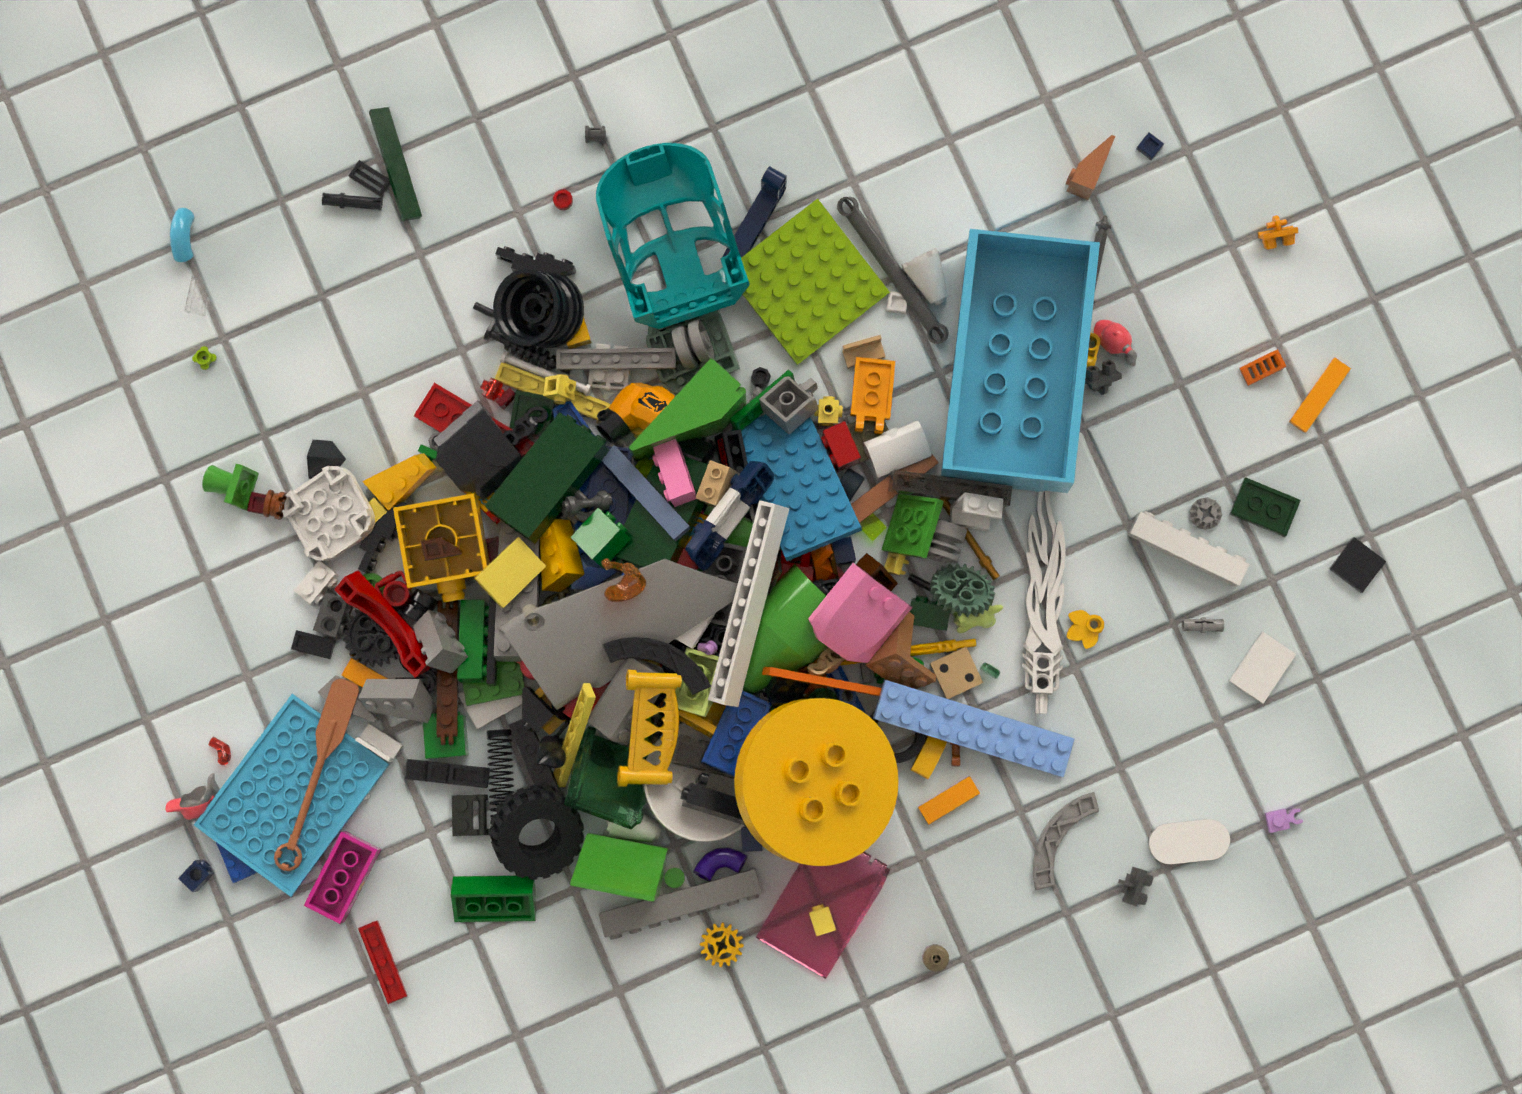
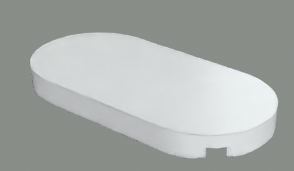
M1213 819L1162 824L1155 828L1148 840L1150 853L1156 860L1164 864L1215 860L1226 853L1230 844V836L1226 827Z

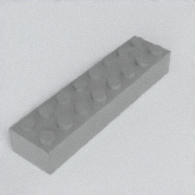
M500 520L498 555L517 537H520L541 560L540 539L534 545ZM540 573L504 608H501L496 603L494 658L496 661H522L503 632L501 625L515 616H519L526 605L533 604L539 607ZM530 615L528 619H533L536 615Z

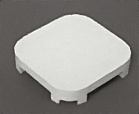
M326 466L322 468V472L296 490H290L285 495L287 498L284 510H282L284 518H288L306 549L303 551L306 556L318 561L335 559L366 538L372 532L375 525L373 509L357 480L348 469L340 466Z

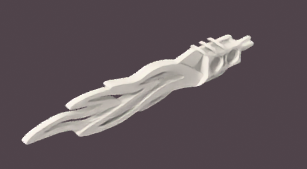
M1050 491L1039 492L1037 501V514L1042 535L1041 545L1038 539L1034 515H1031L1028 525L1029 552L1026 553V561L1030 574V585L1026 594V612L1030 628L1025 644L1023 643V648L1026 651V655L1023 653V659L1026 662L1025 664L1022 663V667L1025 670V687L1031 690V694H1036L1035 714H1047L1048 695H1052L1053 691L1059 689V674L1063 669V665L1060 666V661L1063 659V655L1060 657V651L1063 649V645L1059 638L1056 622L1060 615L1064 597V584L1062 583L1060 586L1059 584L1065 566V538L1061 521L1056 526L1052 514ZM1043 494H1045L1046 513L1053 535L1049 561L1047 555V530L1042 516ZM1032 533L1036 542L1039 557L1041 561L1047 566L1043 582L1041 568L1039 566L1033 547ZM1059 547H1060V554H1061V556H1060V567H1059L1058 575H1057V578H1056L1057 567H1058V558H1059ZM1033 586H1034V591H1035V610H1034V611H1033V607H1032ZM1047 587L1045 630L1040 618L1039 604L1043 600ZM1059 597V602L1055 611V601L1056 598ZM1042 643L1049 650L1050 653H1040L1034 651ZM1045 659L1048 662V667L1041 669L1037 665V661ZM1029 676L1031 677V686H1029ZM1054 676H1055V687H1053V677H1054ZM1038 679H1045L1047 681V688L1040 689L1037 686Z

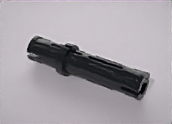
M345 193L322 194L324 196L322 197V205L339 206L341 209L353 207L382 210L381 206H383L382 198L351 196Z

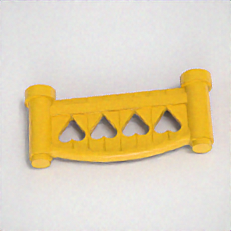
M627 669L626 690H634L628 766L618 767V787H627L628 784L668 785V783H672L673 775L672 771H668V767L675 751L679 731V710L675 689L677 687L681 688V675H677V673H644ZM660 693L666 694L664 699L665 706L662 708L657 707L648 700ZM658 712L664 713L662 718L664 723L661 727H656L646 719ZM657 731L663 733L660 738L662 741L660 746H654L645 738ZM658 750L661 752L658 757L660 760L658 765H653L643 758Z

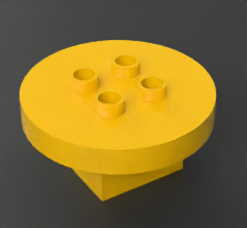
M801 699L775 708L752 728L737 758L734 778L735 796L745 825L753 837L765 849L793 863L829 866L843 863L860 855L883 833L896 805L898 769L893 750L884 732L863 711L853 705L834 699Z

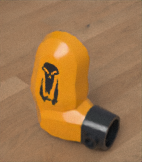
M631 383L620 391L609 408L597 414L598 420L594 425L608 442L615 444L633 429L640 427L645 430L675 396L662 386Z

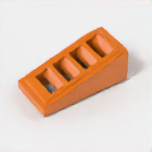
M1277 349L1239 369L1249 386L1283 370L1286 364ZM1271 358L1274 359V361H1275V363H1276V365H1277L1276 368H1275V366H1274V364H1273ZM1266 360L1270 371H1267L1263 361ZM1255 365H1259L1263 373L1262 375L1259 374ZM1250 367L1256 377L1254 379L1251 377L1248 371V368Z

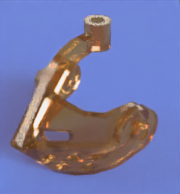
M608 558L601 561L606 570L615 568L625 574L618 584L609 586L605 590L604 595L608 600L612 602L630 600L644 590L646 579L632 563L620 564L610 562ZM635 579L638 581V582H636L635 584H633L632 586H629V585H628L630 582L634 581Z

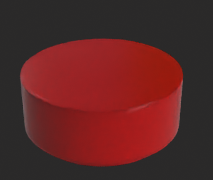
M562 189L554 194L553 202L557 209L567 210L572 206L573 198L569 191Z

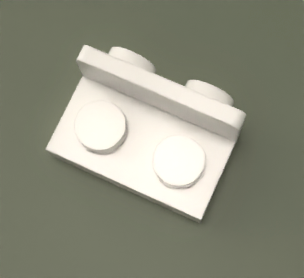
M318 561L294 592L306 600L309 605H319L323 601L324 593L328 588L332 589L336 585L339 575L322 561Z

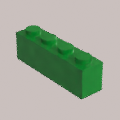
M461 600L459 642L464 646V651L468 658L458 667L457 679L460 683H485V677H487V665H485L488 650L486 637H488L487 618H489V606L485 600Z

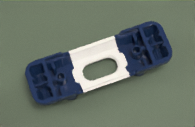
M750 461L740 475H734L730 481L731 487L704 523H698L694 528L695 535L689 541L685 550L695 565L702 571L707 570L725 547L723 542L727 540L751 508V505L757 504L772 484L774 473L766 463Z

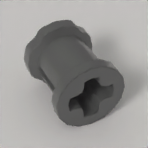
M585 126V143L590 141L606 143V127L590 128Z

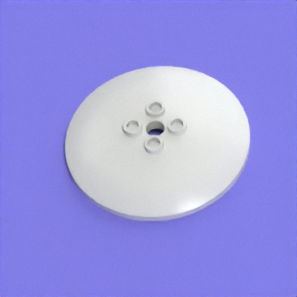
M683 723L679 725L675 751L668 767V771H672V783H668V785L643 784L645 798L655 818L673 834L696 842L721 840L736 833L745 825L682 806L683 799H680L683 788L687 787L690 783L696 784V779L702 772L709 774L706 788L735 796V777L701 762L711 738ZM658 739L654 746H660L662 741ZM656 750L650 753L646 760L653 765H658L660 763L658 757L661 752Z

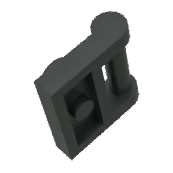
M488 794L452 796V836L489 835L486 809ZM473 801H478L479 829H474Z

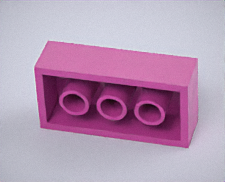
M346 831L341 832L304 906L339 924L344 923L382 849Z

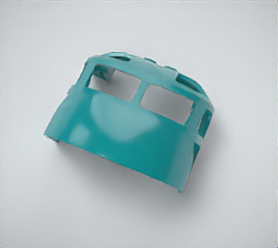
M659 143L636 149L624 155L605 171L597 185L596 202L610 250L627 293L634 321L661 329L735 305L750 284L708 158L698 149L685 144ZM714 188L718 199L714 196ZM688 201L703 202L713 227L700 226L674 231L666 210L667 206ZM656 209L659 210L667 233L645 243L632 253L629 245L627 225L638 217ZM718 212L721 214V216H722L723 219H724V220L722 221V222H723V226H722V223H721V221H720ZM608 223L613 228L612 236L609 230ZM696 241H716L730 249L728 255L720 258L723 268L712 274L705 275L697 253ZM619 242L625 259L626 267L623 264L620 254H618ZM656 255L667 286L663 290L647 292L645 283L633 284L632 278L637 268L647 258Z

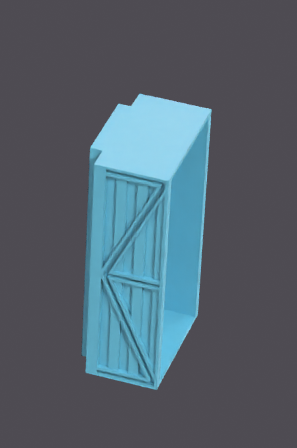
M970 229L941 479L963 481L965 484L1036 492L1068 493L1075 479L1100 242Z

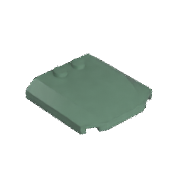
M719 310L661 329L648 326V334L646 336L648 348H675L672 329L681 325L688 328L689 322L699 319L709 335L714 351V360L729 374L740 370L737 356ZM676 352V369H656L659 379L677 395L705 364L699 360L697 367L687 370Z

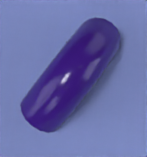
M728 847L716 848L701 858L693 873L709 882L720 868L726 867L739 873L748 855Z

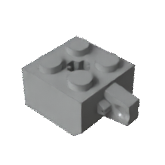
M789 376L784 377L759 399L762 411L784 431L791 434L818 410L816 399L813 398V393L818 389L817 383L810 378L803 384L800 383L798 385Z

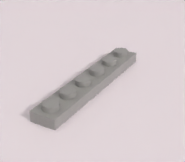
M556 349V369H676V349Z

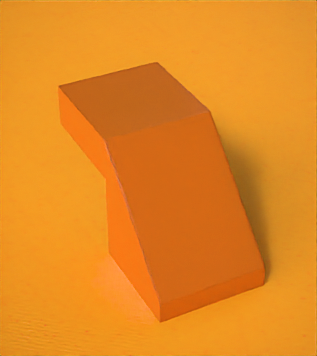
M830 544L811 551L816 580H826L833 573L828 559L833 553Z

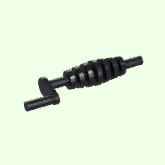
M478 302L474 304V310L493 318L485 332V340L488 341L492 338L504 344V349L507 351L511 347L513 355L519 351L517 357L522 359L525 355L524 361L527 363L533 358L531 363L533 365H537L540 361L539 367L544 368L547 365V370L556 369V355L553 354L550 358L551 352L546 350L543 354L544 348L538 347L537 351H535L537 346H521L510 342L502 334L494 331L496 323L493 309ZM559 370V371H561V372H563V373H565V374L570 375V373H571L572 370Z

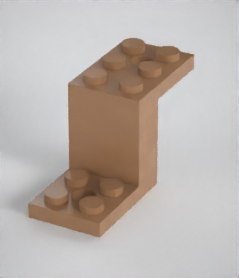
M909 612L870 661L865 663V666L885 680L918 689L936 682V674L910 656L914 615Z

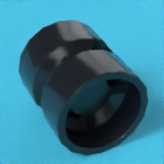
M416 588L411 596L412 602H407L402 612L418 621L428 610L433 611L439 601ZM417 604L424 608L421 613L415 610Z

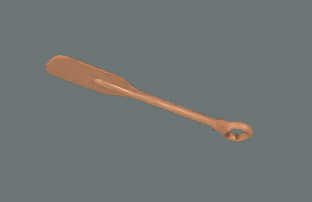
M336 679L330 687L316 729L317 761L288 843L280 845L274 854L275 864L283 871L295 870L302 862V852L297 845L324 762L343 741L359 694L358 686L351 681ZM284 847L292 851L296 850L298 854L295 857V865L293 867L279 862L278 858H281Z

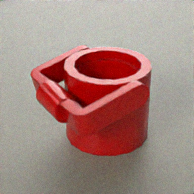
M397 571L394 574L391 573L375 584V589L395 608H404L407 602L412 600V588H407L406 577L402 571ZM402 576L405 583L395 580ZM385 586L382 594L380 588Z

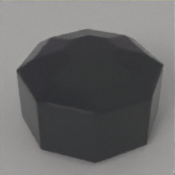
M759 367L753 370L751 381L754 386L763 388L769 384L771 375L767 369Z

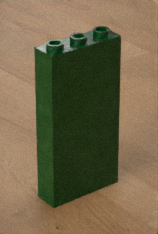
M560 412L485 504L490 513L534 545L563 510L562 502L565 501V498L575 495L610 451L606 446L607 441L599 435L596 437L592 435V431L583 424L582 426L576 424L577 421L569 414L565 416Z
M684 456L697 495L708 464ZM654 463L646 480L666 500L663 491L666 490L665 483H661L658 473L661 472L659 466L656 467ZM636 499L624 524V527L628 530L626 534L631 539L613 558L615 560L614 563L621 567L630 566L632 570L640 569L662 559L677 563L705 503L695 499L674 507L671 501L668 502L691 528L675 542Z

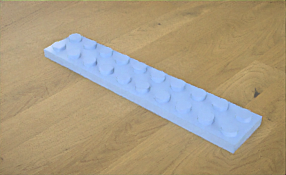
M884 680L873 719L1060 777H1064L1074 738L888 680Z

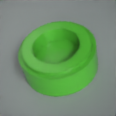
M676 867L670 868L665 873V883L671 888L680 887L685 880L684 872Z

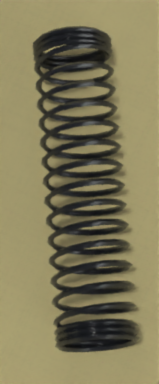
M511 729L487 730L486 739L497 740V742L488 743L487 746L501 747L487 750L488 753H500L488 756L487 758L502 760L488 763L489 766H502L489 769L488 772L503 773L491 775L488 778L504 779L488 784L505 786L492 788L489 791L506 792L490 795L489 798L505 799V797L496 796L514 794L515 792L498 789L511 788L514 785L494 783L513 781L514 778L497 776L510 775L514 772L493 770L512 768L513 765L496 763L513 761V759L492 757L512 755V752L495 750L508 749L513 746L491 744L511 742L512 739H497L494 737L511 736L512 732ZM506 800L493 801L489 804L499 805V802H505ZM496 808L490 809V811L497 812Z

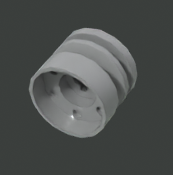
M938 519L927 557L943 563H958L959 557L951 553H961V549L954 546V543H964L967 529Z

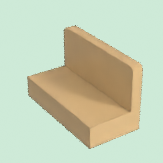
M881 335L843 345L842 353L847 369L855 367L856 357L885 358Z

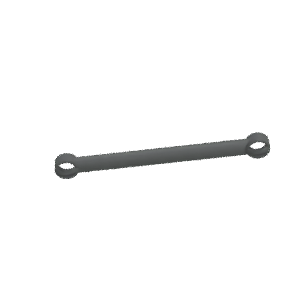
M851 196L841 198L837 204L838 212L846 216L926 329L929 341L934 344L945 342L949 335L947 327L939 323L859 210L857 200ZM843 202L848 205L851 213L847 214L843 211ZM933 329L940 335L941 341L933 338Z

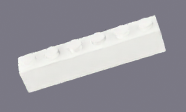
M1144 511L1137 514L1127 536L1235 588L1240 586L1250 565L1245 562V558L1239 555L1232 556L1227 554L1226 549L1220 546L1215 548L1209 545V541L1204 538L1198 537L1196 539L1190 536L1191 533L1185 529H1175L1172 527V523L1166 520L1159 521L1150 512Z

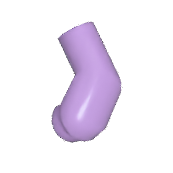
M714 641L700 642L697 649L698 651L705 652L707 655L717 653L718 646Z

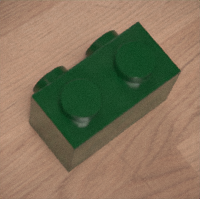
M916 595V598L912 597L910 606L912 609L909 612L914 615L913 625L947 631L951 610L947 609L944 611V605H937L938 600L931 601L926 596Z

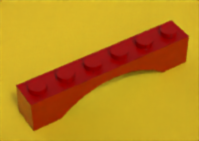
M359 570L345 576L334 590L348 605L367 614L384 629L396 646L401 663L414 678L427 672L431 667L425 663L428 659L427 655L422 654L423 644L418 642L413 629Z

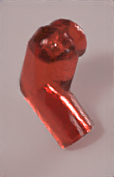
M213 736L208 745L217 750L218 763L220 765H227L231 760L230 747Z

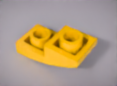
M926 736L924 745L917 754L910 770L929 779L947 742Z

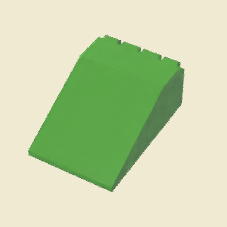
M709 359L628 447L633 460L638 463L641 459L652 458V455H655L653 447L676 439L677 442L692 438L701 440L702 437L707 438L721 433L731 422L730 418L746 406V389L740 387L741 384L715 360Z
M589 832L586 835L570 885L654 902L660 896L669 848Z

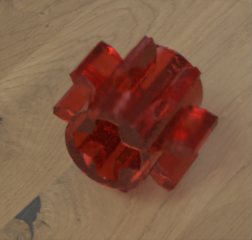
M492 377L489 382L484 379L480 386L481 390H483L481 395L495 402L496 398L499 399L505 393L504 389H502L504 384Z

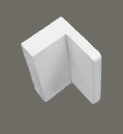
M370 723L361 736L355 739L388 762H393L403 747V744Z

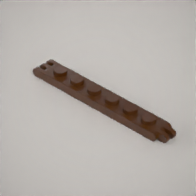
M439 600L437 612L445 616L447 625L454 630L455 637L458 640L459 602L458 600L453 601V608H451L450 601L445 602V608H443V602ZM458 668L453 673L437 669V737H441V745H446V737H449V745H454V737H458Z

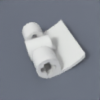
M918 421L900 428L890 429L878 437L863 442V449L868 459L872 461L877 478L929 458L932 455L924 431Z

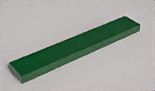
M389 107L370 109L369 115L401 220L420 219L422 217L390 109Z

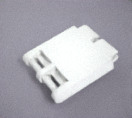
M596 344V349H610V345ZM614 345V349L628 348V346ZM590 370L588 384L592 385V388L606 389V391H610V389L622 390L629 384L630 370ZM593 382L606 383V385L593 384ZM611 384H622L624 385V387L612 386Z

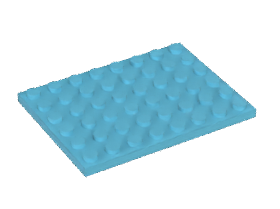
M291 694L207 806L205 812L194 824L195 827L290 897L294 895L390 765L370 749L357 742L348 733H345L343 741L324 762L297 845L302 852V862L299 867L292 871H283L278 868L274 860L275 851L280 845L289 841L317 761L316 729L321 714L294 694ZM284 847L281 858H278L279 862L293 867L295 865V857L298 854L296 850L292 851Z

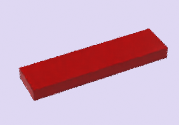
M377 920L358 928L387 1003L390 1004L407 997V992L379 921Z

